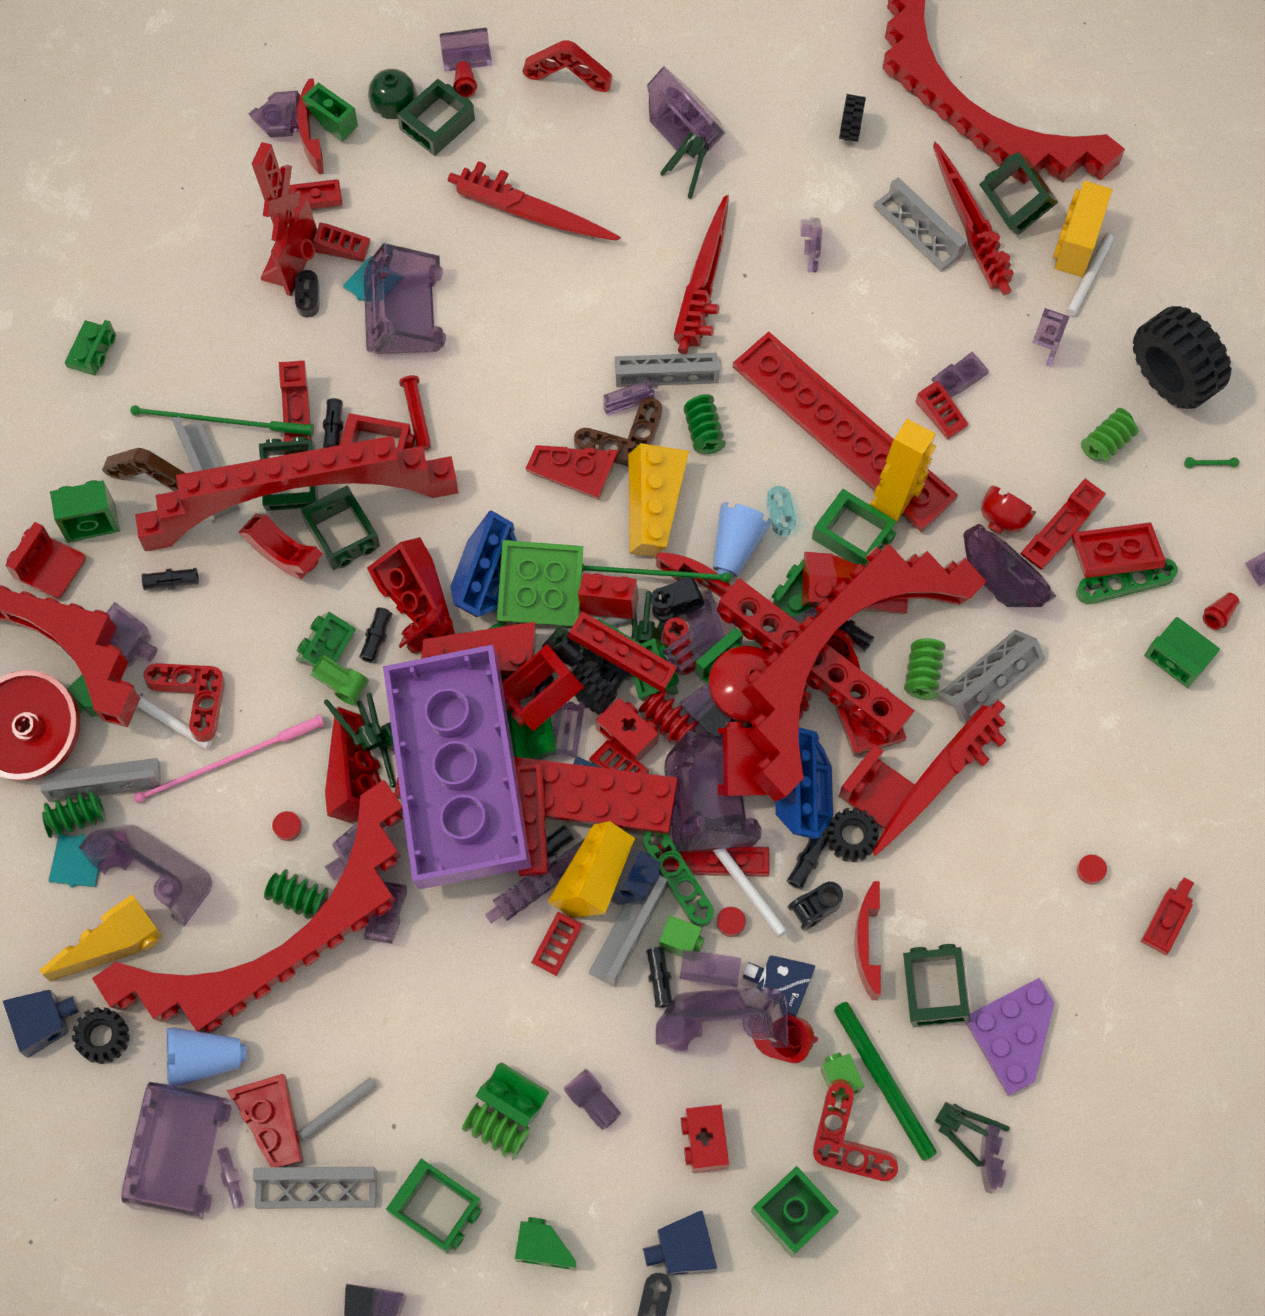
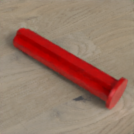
M415 375L405 376L399 380V385L404 388L417 447L423 446L424 450H428L431 448L430 438L417 386L420 379Z

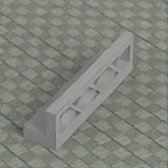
M899 177L891 182L889 193L874 203V208L941 272L963 256L967 241ZM892 200L898 206V211L888 210L884 205ZM901 218L912 219L915 222V227L904 226L901 223ZM918 234L929 235L932 238V243H922L918 239ZM935 250L946 251L950 257L942 262L935 255Z
M717 353L615 356L616 387L714 384L719 382L720 369Z
M180 417L172 419L194 472L221 467L201 420L183 426ZM238 504L214 514V519L239 510Z
M1015 629L939 692V699L953 706L959 720L966 724L982 705H991L1045 659L1037 638ZM1017 640L1021 641V643L1017 646L1010 647ZM1002 658L998 662L991 663L995 659ZM982 674L979 678L972 679L975 675ZM961 690H963V691H962L961 693H959L956 697L951 696V695L954 694L956 691H961Z
M158 758L54 771L46 776V783H41V792L49 802H55L57 799L59 801L66 800L67 796H70L71 799H77L78 793H81L84 798L88 797V790H92L96 796L153 789L161 785L160 763Z
M659 876L658 881L652 883L647 896L643 900L624 905L589 970L590 975L615 987L667 890L668 879Z
M375 1167L253 1168V1181L256 1183V1209L376 1208L377 1170ZM358 1183H370L369 1200L356 1201L349 1192ZM263 1184H276L283 1193L275 1201H263ZM281 1184L291 1185L287 1189H285ZM298 1184H306L313 1191L304 1201H296L289 1194ZM311 1184L321 1185L317 1189H315ZM328 1184H337L343 1191L334 1201H326L319 1193ZM341 1184L350 1185L345 1189ZM317 1195L322 1201L311 1200ZM347 1195L352 1201L341 1200ZM287 1196L291 1201L282 1200Z

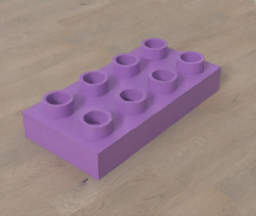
M488 645L383 666L413 883L420 890L532 868L499 659L494 646Z

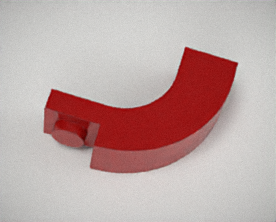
M255 513L238 532L264 558L285 573L301 580L318 565V559L323 555L316 546L302 545L290 538L266 514Z

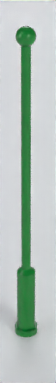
M137 405L130 408V412L134 416L148 414L174 418L180 417L183 419L269 428L275 432L301 434L312 437L314 434L313 424L306 425L279 421L265 423L141 409Z
M582 563V572L598 571L722 580L724 583L730 582L732 578L728 572H724L721 575L589 566Z

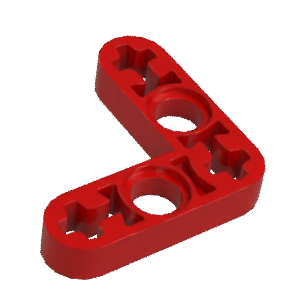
M569 40L560 41L527 57L522 70L527 78L540 80L563 68H568L588 86L600 92L610 90L613 79L612 74L576 43Z
M163 663L149 665L143 675L145 683L150 690L195 693L189 722L191 734L195 740L200 742L211 740L217 730L225 685L221 670L214 666ZM157 674H161L157 681H153L152 678H155ZM182 674L192 676L191 680L187 683L181 684L177 682V678ZM211 677H215L216 679L212 681L211 685L212 690H209L207 681ZM205 699L215 701L214 705L208 709L199 706ZM202 717H204L207 727L200 732L198 728L202 727Z
M844 1079L834 1080L827 1089L813 1145L814 1159L826 1167L880 1181L892 1180L898 1173V1161L893 1153L844 1140L854 1100V1089ZM839 1087L845 1088V1094L849 1096H843L839 1109L835 1107L836 1094L832 1092H838ZM830 1115L838 1116L842 1120L841 1127L836 1130L829 1129L825 1125L826 1118ZM825 1144L831 1145V1151L840 1153V1147L844 1148L842 1162L837 1161L838 1154L829 1153L828 1157L822 1156V1151L819 1148H824ZM858 1151L862 1153L864 1161L857 1166L851 1165L847 1160L850 1152ZM869 1155H873L874 1163L882 1164L884 1160H889V1166L893 1168H887L886 1172H881L879 1165L871 1163V1169H866L869 1164Z

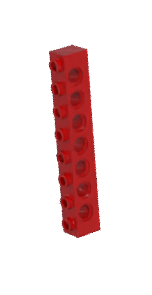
M740 578L719 600L716 610L723 621L735 625L740 629L744 637L756 641L762 646L763 650L769 653L774 651L778 653L783 648L781 645L782 641L791 633L796 635L801 630L798 627L799 622ZM741 610H750L753 615L746 616ZM771 626L775 632H767L763 627ZM825 644L816 658L819 665L812 667L806 683L811 688L820 690L827 695L828 700L837 707L841 706L848 711L854 721L860 724L864 723L867 727L871 728L872 733L878 739H886L891 743L909 721L915 710L828 644ZM835 675L840 679V682H833L828 676ZM850 692L859 693L862 699H855ZM873 709H880L883 711L884 716L876 715Z

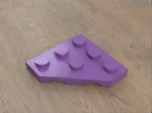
M1040 978L970 1014L971 1022H965L1007 1096L1029 1086L1036 1079L1054 1007V1001Z

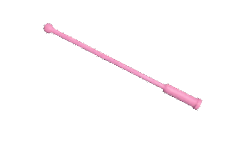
M318 714L316 715L317 717L279 732L278 736L144 793L137 792L134 795V800L137 803H142L146 797L276 742H286L319 727L323 728L325 724L321 715Z

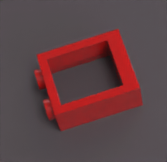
M349 413L340 445L358 442L360 432L365 431L398 437L399 441L396 451L413 448L415 435L411 433L410 424Z
M548 644L502 682L506 708L510 712L513 711L511 715L521 726L526 723L533 731L584 688ZM556 671L560 677L523 707L520 701Z

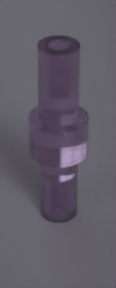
M224 1147L217 1150L223 1172L220 1176L223 1186L228 1189L233 1209L245 1205L239 1186L241 1178L238 1169H234L229 1148Z

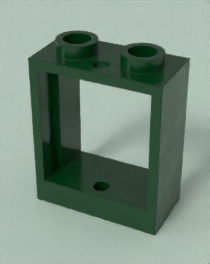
M439 79L435 80L397 114L399 129L434 156L475 121L473 103L467 97L463 98L450 84H445ZM441 98L458 112L434 132L417 118Z
M1020 152L1008 156L1003 165L997 170L988 173L985 180L979 184L1008 228L1019 235L1058 203L1028 157ZM1022 168L1039 194L1015 214L1011 215L995 192V189L1018 169Z
M294 437L292 441L282 442L281 439H268L266 443H259L260 460L270 458L273 455H286L315 450L313 441L308 440L307 437ZM318 486L309 487L310 492L262 496L263 507L266 511L301 509L319 500Z
M348 485L300 509L305 524L333 570L350 565L354 559L362 555H369L380 546L376 531ZM350 508L366 537L332 553L316 525Z
M943 944L938 946L939 949L927 950L926 947H914L910 949V952L903 953L910 1022L913 1027L971 1022L964 955L961 947H956L955 944ZM955 959L960 1005L918 1009L913 963Z

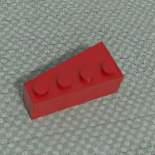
M535 622L423 639L421 659L493 645L498 655L501 677L507 679L534 656L536 625Z

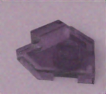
M298 91L274 92L267 98L269 101L259 109H253L248 114L270 138L293 136V132L299 131L297 111L300 94Z
M810 217V220L801 219L800 235L801 237H809V239L804 241V255H808V272L816 273L818 271V261L814 260L820 258L822 225L819 218Z

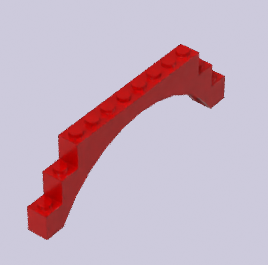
M888 0L887 9L895 17L887 22L885 39L893 47L885 53L882 69L885 70L887 75L901 83L907 91L917 96L924 105L934 110L941 119L950 123L959 134L964 135L978 149L983 150L996 164L1003 165L1008 156L1020 152L1028 157L1038 173L1045 168L1051 176L1056 177L1062 183L1081 166L1088 173L1101 180L1120 164L1125 148L1107 134L1074 137L1044 134L1006 122L991 115L970 101L949 80L936 61L927 38L924 20L925 0ZM1022 168L1011 175L1024 185L1030 181Z
M387 436L176 475L178 491L155 495L157 510L135 514L141 545L144 551L172 547L188 530L227 508L264 495L290 489L329 484H373L408 489L431 498L458 494V486L452 456L426 461L423 446L396 451L394 436Z
M890 544L881 549L878 546L866 555L865 558L868 561L864 565L860 563L849 573L852 578L847 583L844 580L832 590L835 595L830 600L825 598L815 608L817 610L816 615L813 618L811 615L806 617L798 625L801 630L796 635L791 633L781 643L783 648L778 653L776 651L772 652L763 661L766 666L761 671L756 669L746 678L748 684L741 691L761 712L752 720L751 724L753 727L747 735L767 755L756 765L759 770L752 778L774 802L785 798L804 778L798 742L800 705L807 677L820 650L833 633L854 614L872 605L896 599H930L960 605L971 599L987 581L966 558L957 563L951 561L943 568L928 551L919 556L915 553L905 561Z
M0 585V620L13 622L37 631L59 645L75 661L84 676L94 711L101 720L128 728L141 698L132 684L121 680L129 662L122 654L121 649L109 645L117 628L110 619V615L101 610H94V612L85 610L80 605L74 603L70 605L61 604L50 597L45 599L37 598L26 591H21V593L13 592L9 588Z
M382 780L360 795L356 838L342 876L331 896L310 922L284 944L251 962L219 972L195 975L153 973L116 961L92 978L109 1007L117 1010L120 1008L121 1010L127 1009L137 1001L136 997L139 996L154 1020L160 1022L164 1020V1022H167L180 1013L178 1009L182 1008L196 1031L212 1033L223 1025L222 1020L230 1015L235 1017L245 1011L248 1002L254 998L260 1000L272 991L270 987L277 982L285 983L296 975V969L304 964L307 967L316 962L321 957L319 953L328 947L332 950L345 941L343 937L351 931L357 933L369 924L367 920L376 914L382 916L393 908L392 903L396 899L378 872L390 870L398 863L397 859L401 857V854L383 829L387 825L389 828L393 827L403 819L401 803L385 780Z

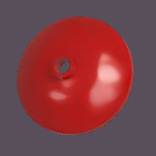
M740 646L727 650L717 658L709 674V691L714 703L725 715L738 722L751 724L752 720L761 713L741 690L748 684L746 678L756 669L761 671L766 666L763 661L771 653L758 647Z

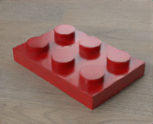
M1151 522L1072 533V542L1084 578L1165 567V557Z

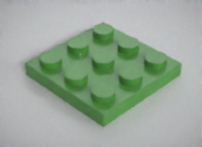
M503 540L497 622H535V624L573 627L579 617L578 592L581 584L584 546Z

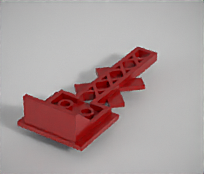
M261 142L251 164L264 198L263 216L270 217L273 223L271 240L275 241V244L260 278L262 281L283 286L286 295L291 296L295 289L296 275L304 270L307 261L314 257L315 248L313 242L317 227L308 199L302 197L299 203L300 190L289 191L292 166L284 165L279 168L272 144Z

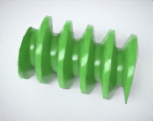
M1117 408L1114 413L1109 415L1108 419L1104 420L1087 438L1082 440L1081 448L1089 458L1108 462L1111 456L1117 454L1118 449H1122L1125 443H1129L1132 437L1138 435V427L1128 411L1123 408Z
M918 639L910 647V662L907 665L908 672L906 674L904 690L912 697L932 700L938 697V693L933 690H937L940 687L936 680L941 678V673L938 670H941L943 667L940 661L944 659V654L941 651L945 650L946 645L936 639Z
M477 1102L468 1114L462 1130L467 1132L473 1128L472 1137L478 1138L483 1134L482 1143L485 1145L493 1140L492 1149L494 1151L499 1150L503 1146L502 1156L506 1158L513 1153V1161L525 1144L530 1127L527 1126L520 1132L518 1131L519 1124L517 1122L510 1126L508 1124L509 1117L505 1115L500 1119L498 1118V1110L495 1109L490 1113L488 1111L490 1105L485 1103L479 1106V1102Z

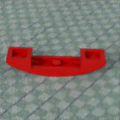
M311 78L306 82L299 98L297 111L298 127L302 145L310 164L318 174H324L319 139H311L309 114L312 113L302 101V97L315 86L314 78Z
M305 360L279 362L283 422L311 424ZM284 433L283 442L292 441L294 437H307L308 440H311V437L307 435Z
M1084 478L1069 496L1067 502L1043 530L1035 535L1020 555L1039 569L1045 568L1071 540L1072 533L1077 532L1100 504L1106 493Z
M662 552L656 555V567L662 571L718 574L706 565L685 556ZM672 577V578H674L675 580L678 581L680 577ZM694 578L696 582L720 598L732 587L729 583L722 582V580ZM746 609L741 610L744 615H747Z
M880 881L872 883L858 913L854 936L858 973L871 1000H878L881 995V965H869V916H877L880 910Z

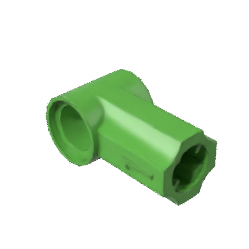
M325 655L321 656L310 675L335 691L334 694L337 698L350 705H356L369 682L361 673L352 669L347 670Z

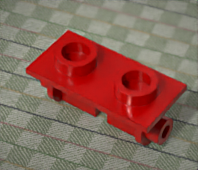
M441 604L435 610L432 608L428 609L415 625L410 623L401 633L403 637L399 647L402 648L407 644V648L411 653H420L423 648V639L431 638L428 633L433 637H440L450 630L453 621L448 615L443 616L441 614L444 605Z

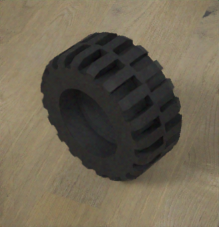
M1171 306L1165 308L1140 326L1133 338V353L1136 354L1135 360L1137 365H1140L1141 373L1148 379L1149 385L1158 391V395L1166 398L1168 403L1177 405L1178 408L1194 409L1199 407L1227 386L1232 372L1230 356H1227L1226 346L1220 341L1221 337L1217 332L1213 331L1208 321H1204L1201 315L1197 312H1191V309L1187 307Z

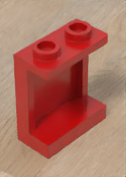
M727 722V728H718V734H723L724 784H717V795H768L752 778L759 770L756 765L767 755L747 735L751 728H744L743 722Z

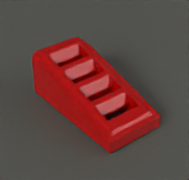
M320 222L313 243L316 253L364 262L370 238ZM335 239L339 240L337 245L334 244ZM346 241L349 242L347 248L344 247ZM356 243L360 244L357 252L353 251Z
M935 381L917 394L916 404L947 439L968 426V422L938 381ZM939 403L942 404V406L938 409L934 408ZM948 411L950 413L944 418H941V415ZM953 419L956 420V423L947 427L946 424Z
M609 740L589 758L591 763L601 768L618 770L623 764H626L627 767L623 771L631 772L633 770L634 772L649 774V770L643 764ZM609 750L612 754L604 762L601 761L600 758ZM616 757L620 760L612 768L608 766Z
M557 911L531 963L557 976L579 937L584 924ZM560 922L574 929L572 934L558 928ZM554 933L568 939L567 944L552 938ZM551 943L562 949L561 955L548 949V944ZM543 953L558 960L556 965L542 959Z

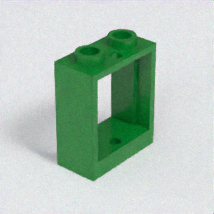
M842 489L815 525L812 539L843 559L857 565L860 563L864 565L868 561L865 558L866 555L878 546L881 549L884 545L892 543L897 534L894 531L896 521L845 489ZM846 509H849L882 530L866 552L831 531Z
M421 1158L386 1208V1211L448 1254L451 1249L454 1251L458 1249L465 1238V1235L462 1233L468 1223L473 1225L483 1209L480 1208L482 1204L480 1198ZM428 1176L469 1203L445 1241L404 1214V1211Z

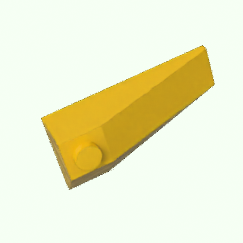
M132 894L100 917L103 923L95 929H86L80 934L81 938L76 946L72 945L64 948L44 965L40 972L49 981L56 980L137 954L142 950L147 951L158 943V939L162 937V934Z

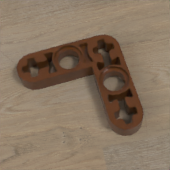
M646 398L641 401L628 439L584 427L577 430L574 434L575 449L595 448L597 440H600L599 449L595 448V450H604L605 444L614 443L619 451L615 463L629 467L628 454L636 448V444L652 445L662 417L661 403L655 398ZM652 407L654 411L651 413L650 421L646 420L647 410ZM639 428H646L650 431V434L645 438H641L636 435V431ZM585 437L590 438V441H588L586 445L582 444L581 440H584Z
M135 448L108 456L102 468L106 475L115 479H126L145 473L173 491H178L176 475L185 473L144 448Z

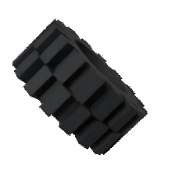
M846 95L839 139L858 142L866 97Z
M579 664L572 672L584 686L575 695L576 700L579 703L582 702L583 706L589 708L590 711L601 714L616 698V693L612 690L611 685H608L607 681L602 679L598 672L595 673L587 665Z
M853 807L852 811H849V808H845L842 813L840 811L837 812L835 817L831 819L827 830L826 838L829 842L828 847L830 851L834 850V855L837 858L839 855L842 856V860L846 862L848 859H852V862H857L859 858H861V861L866 859L867 855L870 856L879 838V832H877L879 827L877 823L874 824L875 818L872 815L868 817L865 810L862 813L858 812L856 807ZM850 825L859 827L863 832V840L858 844L847 843L842 837V830Z
M96 1007L94 1012L89 1010L84 1012L86 1016L83 1019L79 1017L77 1019L79 1022L78 1026L74 1025L73 1027L75 1035H72V1041L75 1042L74 1047L84 1058L92 1063L94 1061L98 1064H103V1061L113 1062L112 1058L115 1056L119 1058L122 1055L120 1051L122 1049L126 1051L128 1047L125 1044L126 1041H130V1035L127 1033L129 1031L128 1026L118 1013L106 1007L103 1010ZM100 1025L109 1026L112 1031L110 1041L103 1046L93 1045L90 1040L93 1029Z

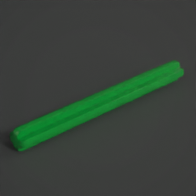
M843 1002L837 1005L834 1009L836 1016L923 1161L932 1158L937 1153L936 1149L849 1003Z

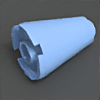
M729 502L721 504L719 511L713 569L721 575L724 572H728L731 574V577H738L770 528L771 519L763 520V513L744 505L735 504L734 508H729Z
M175 1027L167 1028L168 1087H177L236 1070L241 1067V1062H246V1044H240L239 1038Z

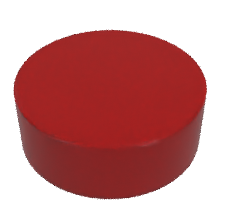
M284 811L274 818L272 828L279 839L291 841L299 836L302 824L295 813Z
M1086 855L1077 865L1079 878L1087 884L1099 883L1107 873L1105 861L1097 855Z
M726 907L720 911L717 917V928L723 935L735 937L744 930L746 919L740 909Z

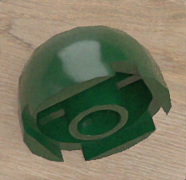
M398 69L380 71L369 84L368 98L370 106L374 112L380 113L385 119H398L397 114L417 97V91L412 79L405 72Z

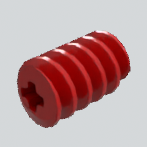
M667 690L659 694L655 693L640 706L638 711L639 713H645L646 720H653L652 723L657 728L661 727L660 734L662 736L668 735V742L670 744L676 743L675 749L680 750L694 737L698 721L696 720L688 724L687 721L691 714L687 713L680 716L683 706L680 705L673 709L672 706L675 698L673 697L667 701L664 700L668 694Z

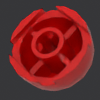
M991 485L981 503L982 515L989 522L987 528L999 535L1003 531L1012 534L1026 528L1035 516L1036 511H1033L1030 505L1009 492L1004 495L999 494L1001 488Z

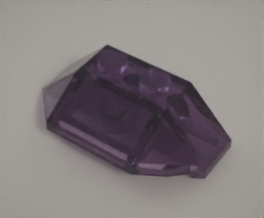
M665 66L647 84L650 122L676 151L680 148L689 132L706 142L703 148L707 151L726 133L717 117L689 87Z
M977 524L964 532L963 537L967 560L987 581L984 586L994 594L999 602L1003 603L1006 607H1042L1055 599L1057 595L1051 590L1045 578L1003 539L992 532L986 531L985 527L981 524Z

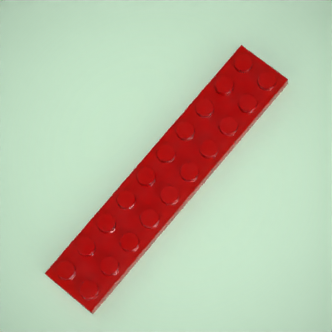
M768 331L733 362L732 368L875 492L876 487L881 481L880 475L887 463L886 459L894 439ZM929 469L921 494L918 497L913 496L902 514L920 532L924 531L958 497L955 491Z
M514 757L515 765L542 763L545 818L592 825L610 821L622 829L670 835L678 785L677 777ZM397 777L394 795L397 797V799H401L399 780Z

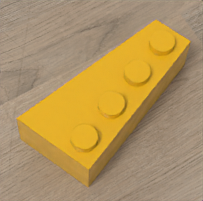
M908 418L893 440L886 459L887 463L880 475L881 481L874 492L875 498L870 503L871 506L894 519L896 523L913 496L918 497L925 486L924 481L929 473L928 468L933 460L931 457L937 447L933 444L936 433Z
M641 443L628 454L629 554L654 557L667 547L689 454L688 450Z

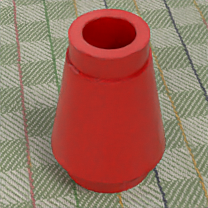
M461 61L456 65L453 84L454 90L463 98L471 97L477 89V82L472 69L466 61Z
M1226 593L1223 597L1205 608L1203 615L1204 623L1213 630L1226 627L1240 602L1239 598L1233 593Z

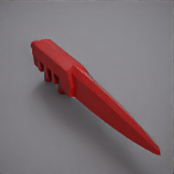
M934 141L933 149L953 204L965 228L968 245L990 289L999 288L1003 295H1008L1012 291L1008 283L1012 281L1011 279L1014 274L1012 269L1009 270L1011 266L1009 262L1010 256L1004 251L998 252L1001 245L999 234L992 231L991 224L988 220L984 219L959 172L939 144Z
M480 161L477 162L472 172L464 167L460 176L454 173H450L448 176V182L457 185L458 194L513 215L582 235L614 241L621 238L617 234L583 217L514 189L511 184L507 183L504 185L509 175L504 170L499 171L495 181L485 174L482 176L486 164Z
M729 194L723 197L711 221L698 253L689 284L686 286L674 331V340L679 344L678 352L681 354H687L689 346H700L701 341L699 338L713 336L714 327L706 326L704 318L708 317V314H719V305L711 304L710 298L724 237Z
M997 700L991 707L982 705L930 764L888 823L873 849L874 856L879 854L903 832L965 765L971 764L974 759L981 766H984L989 761V758L982 751L983 745L988 744L992 740L1000 747L1006 742V738L998 729L1006 723L999 715L1005 708L1001 701Z

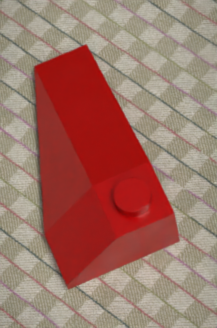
M421 537L398 543L367 567L378 590L384 597L389 596L397 605L396 609L401 614L405 613L413 621L414 625L420 621L421 616L428 609L432 608L435 610L441 604L444 605L441 614L450 617L434 561ZM451 625L450 630H448L441 636L455 634L453 625Z
M804 552L801 606L817 607L825 598L830 600L835 595L832 590L843 580L847 583L852 578L849 573L857 564L829 553ZM896 599L872 605L864 609V611L907 614L908 599Z
M337 707L338 712L354 732L359 734L357 730L364 725L361 715ZM335 717L333 720L325 787L327 816L353 823L358 822L360 795L381 782L378 769L381 767L378 760H373L370 751L365 752L361 745L355 746L350 735Z

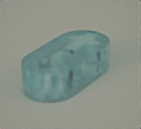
M772 487L768 491L766 499L772 529L777 535H790L796 525L791 494L785 487ZM776 495L783 499L782 507H779L777 500H774ZM781 515H784L785 521L788 522L787 527H783V524L780 523Z

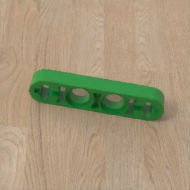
M1165 558V567L1163 569L1164 571L1169 570L1168 576L1165 573H1158L1161 568L1084 578L1076 589V596L1084 604H1094L1165 586L1174 580L1178 568L1174 561ZM1142 573L1146 577V582L1142 584L1135 582L1132 574ZM1110 579L1118 580L1121 583V589H1111L1107 581ZM1086 586L1090 590L1096 589L1093 595H1090L1089 592H1084Z
M646 832L643 843L645 851L649 856L660 862L659 873L662 877L668 879L667 886L692 924L699 927L707 926L713 919V906L667 834ZM651 837L662 838L661 847L664 852L668 848L671 851L664 853L657 859L656 856L660 855V851L656 845H649ZM669 858H673L679 863L678 870L672 873L665 871L663 868V862ZM682 882L691 883L694 887V892L690 896L680 895L677 890L679 884ZM697 896H700L701 899L697 900V905L701 910L705 908L708 910L705 915L706 919H702L700 916L695 918L696 908L693 903L689 907L685 903L692 902Z

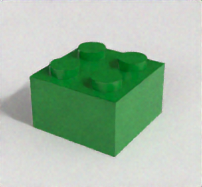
M91 480L82 485L73 487L63 486L58 490L50 491L54 520L67 543L120 532L116 505L104 480Z
M798 1166L789 1172L751 1210V1213L791 1258L839 1212Z

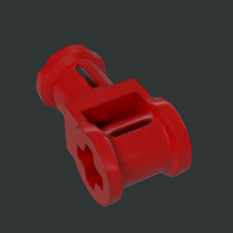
M671 618L665 623L663 642L668 645L672 657L675 658L678 667L676 669L677 675H687L694 672L696 667V661L691 650V641L688 636V625L681 618ZM671 631H675L676 634H680V636H676L675 633H671Z

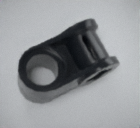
M685 577L675 583L657 588L651 594L653 616L662 622L686 613L695 612L705 603L692 577Z
M558 626L541 647L543 648L548 644L564 664L573 667L583 659L587 650L584 646L568 638L569 632Z
M587 649L585 656L579 662L582 665L588 661L595 662L598 666L593 668L594 672H598L601 675L600 677L605 679L608 685H611L612 690L616 693L615 696L624 680L628 681L631 677L630 673Z
M828 881L809 893L796 898L787 907L790 911H794L802 924L801 929L806 931L840 908L843 890L839 884ZM826 892H832L836 895L837 900L833 903H828L822 898V895Z

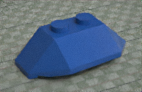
M492 510L486 514L467 540L450 586L454 606L475 617L498 610L503 540L517 541L513 532L515 530L513 522Z
M799 727L798 742L804 778L785 798L775 802V815L793 835L818 839L833 818L832 765L824 748L818 741L819 736L817 732Z

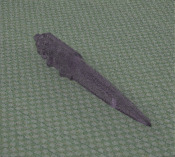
M585 839L562 855L558 856L555 854L548 859V874L526 876L492 901L496 907L485 914L487 920L492 924L503 916L508 921L555 888Z

